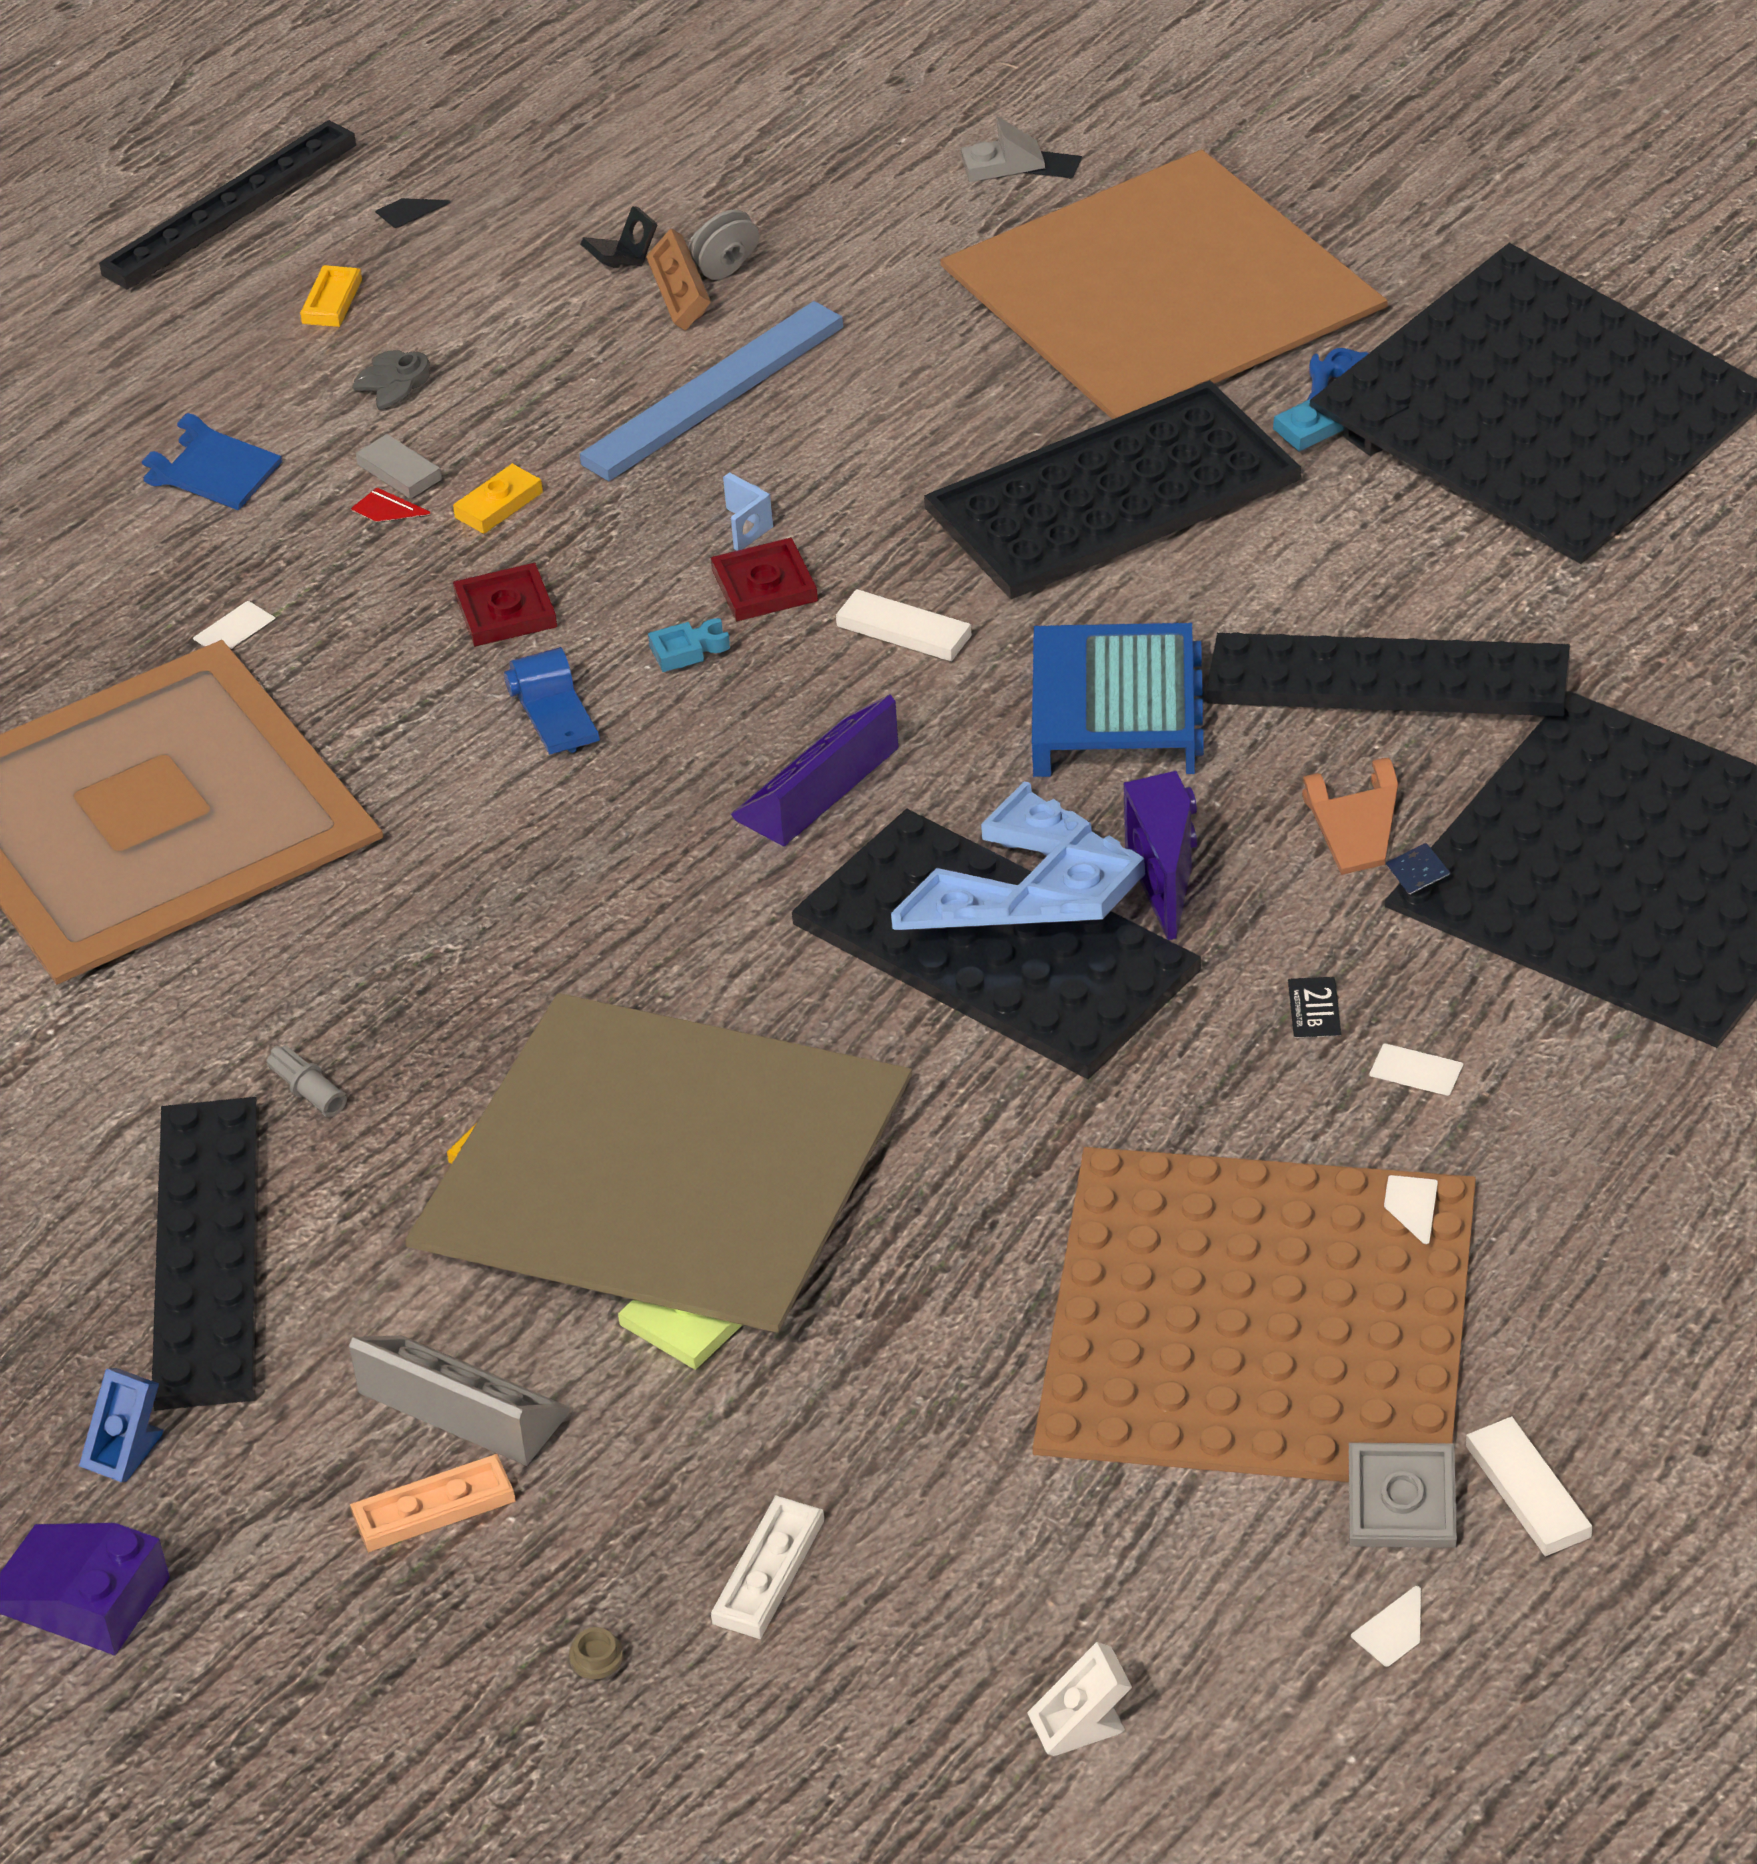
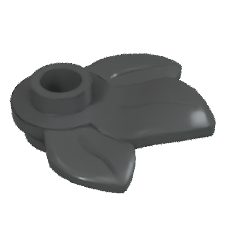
M386 351L372 358L373 366L366 367L359 372L352 388L354 391H377L376 405L378 410H381L404 399L409 395L411 389L423 385L430 376V362L427 356L421 352Z

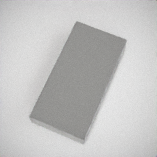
M388 434L356 452L357 464L410 499L442 480L441 469Z

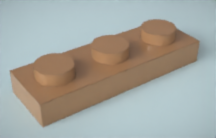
M670 228L648 253L646 258L673 323L686 331L696 319H699L705 313L711 301L683 235Z

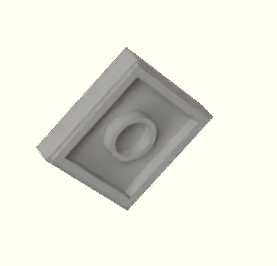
M1349 1442V1547L1456 1548L1455 1449L1453 1443Z

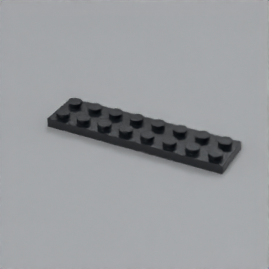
M1239 632L1217 633L1206 688L1207 704L1564 716L1570 665V644L1335 637L1327 635L1243 634Z
M257 1097L161 1106L152 1381L159 1383L153 1404L154 1411L255 1401L259 1107Z

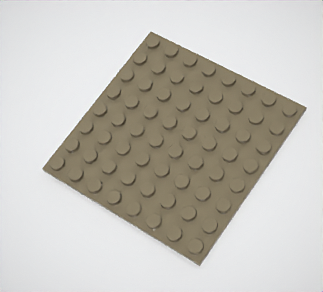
M557 993L406 1237V1247L779 1333L912 1077V1068Z

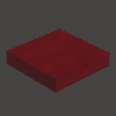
M792 537L710 557L712 572L736 622L818 601L817 587Z
M535 562L453 581L454 594L474 647L557 627L556 613Z

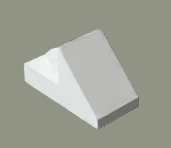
M1096 1642L1027 1712L1046 1753L1057 1756L1116 1736L1125 1731L1114 1705L1132 1686L1112 1647Z

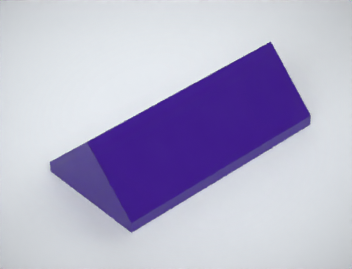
M889 694L845 716L731 813L735 821L782 846H786L899 748L896 701Z

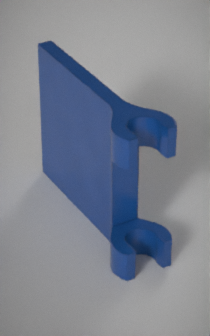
M186 413L178 421L177 427L186 430L179 438V443L187 448L173 463L162 454L151 451L142 460V465L151 468L143 477V480L151 486L173 485L240 510L282 463V456L216 432L196 415Z

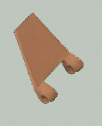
M1390 758L1372 761V767L1375 773L1371 774L1373 790L1329 799L1321 774L1316 773L1303 776V782L1306 787L1302 792L1303 800L1312 810L1341 875L1385 865L1398 791V782Z

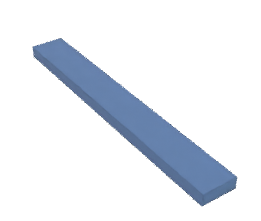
M815 301L811 302L579 453L581 465L605 480L611 481L842 329V316Z

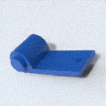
M561 647L510 661V670L504 671V679L509 695L511 697L518 696L549 755L565 750L573 753L576 752V747L600 741L597 729L574 690L570 667Z

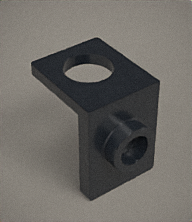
M632 206L619 241L583 237L580 245L598 261L609 267L619 268L621 264L642 266L656 231L657 223L639 207ZM640 221L643 225L644 233L642 240L637 244L633 237V230L636 223Z

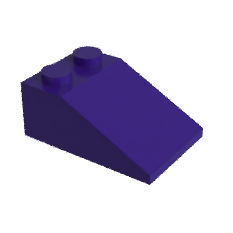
M1172 771L1123 783L1125 849L1133 850L1144 858L1145 875L1139 881L1167 940L1177 939L1192 868L1191 848L1197 847L1196 831L1191 822V815L1197 813L1195 795L1191 787H1184L1177 771Z
M117 1523L35 1524L0 1572V1614L115 1656L170 1578L160 1538Z

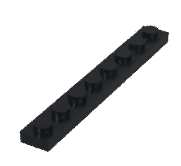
M327 120L99 262L101 275L126 290L139 284L156 271L168 266L172 261L191 249L198 247L207 239L225 230L234 222L255 211L261 205L284 193L288 188L311 176L323 166L356 146L355 133Z

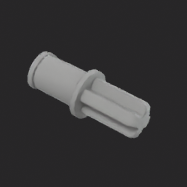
M285 1045L282 1047L275 1046L271 1050V1055L266 1060L267 1066L290 1085V1091L293 1095L306 1098L327 1118L334 1117L340 1113L347 1102L346 1093L322 1075V1069L317 1064H308Z

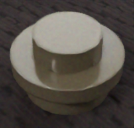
M592 1627L583 1630L576 1636L569 1650V1660L572 1669L578 1675L587 1679H601L610 1676L620 1667L623 1660V1650L620 1641L610 1631L600 1627Z

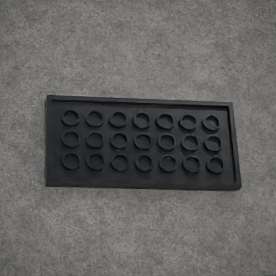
M1209 380L924 495L925 509L1012 600L1300 481L1301 466Z
M907 808L792 910L793 925L1088 1080L1201 970V956L1112 911L1099 920L907 930L892 929L891 913L936 868L1019 885L1032 872Z

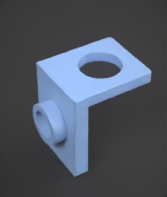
M729 472L723 477L726 508L735 513L731 517L733 546L738 551L747 547L773 527L771 498L769 493L763 491L758 486L752 485ZM748 520L754 526L747 534L743 535V526L745 521Z

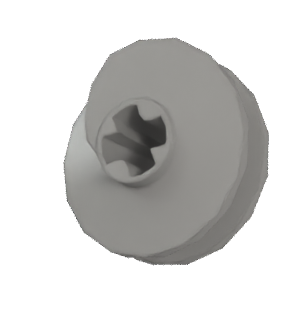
M739 209L727 210L715 215L698 229L691 237L688 249L704 276L711 280H722L734 273L742 262L751 255L758 244L760 235L757 226L751 222L746 212Z

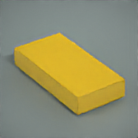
M322 266L300 312L302 324L340 327L361 284V269Z

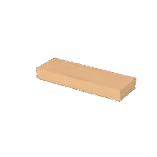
M494 1454L351 1503L350 1507L354 1521L369 1553L516 1501L514 1490L498 1454Z

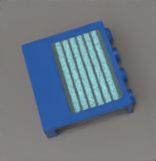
M1192 623L1034 626L1032 696L1033 777H1051V750L1185 748L1186 774H1195V756H1204L1203 729H1194V726H1203V699H1194V696H1202V670H1193V667H1202L1201 640L1193 641Z

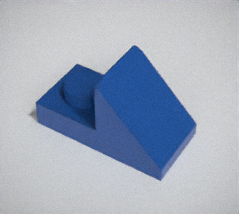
M106 1368L79 1467L119 1482L128 1481L164 1431L161 1428L148 1424L159 1383L118 1368Z

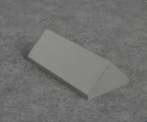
M402 1335L352 1337L349 1345L358 1392L525 1466L529 1465L567 1417L570 1408Z

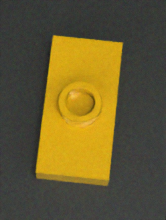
M512 463L454 503V516L456 519L485 534L542 494V481L540 478Z

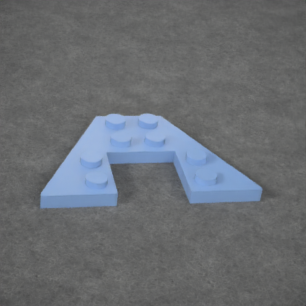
M1024 781L981 824L982 840L1000 843L1007 848L1019 847L1038 851L1047 857L1019 885L936 868L891 913L892 929L907 930L1103 919L1145 875L1144 858L1133 850L1123 848L1120 842L1110 835L1104 839L1092 832L1090 822L1073 811L1062 809L1060 803L1055 799L1046 802L1032 792L1029 782Z

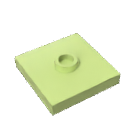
M634 1299L618 1313L619 1324L694 1370L704 1363L742 1326V1324Z

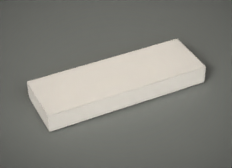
M858 589L854 591L836 614L838 627L951 662L972 636L971 624Z
M1512 1416L1466 1435L1467 1449L1545 1557L1592 1537V1525Z
M775 1495L711 1612L713 1625L754 1638H762L824 1523L823 1509Z

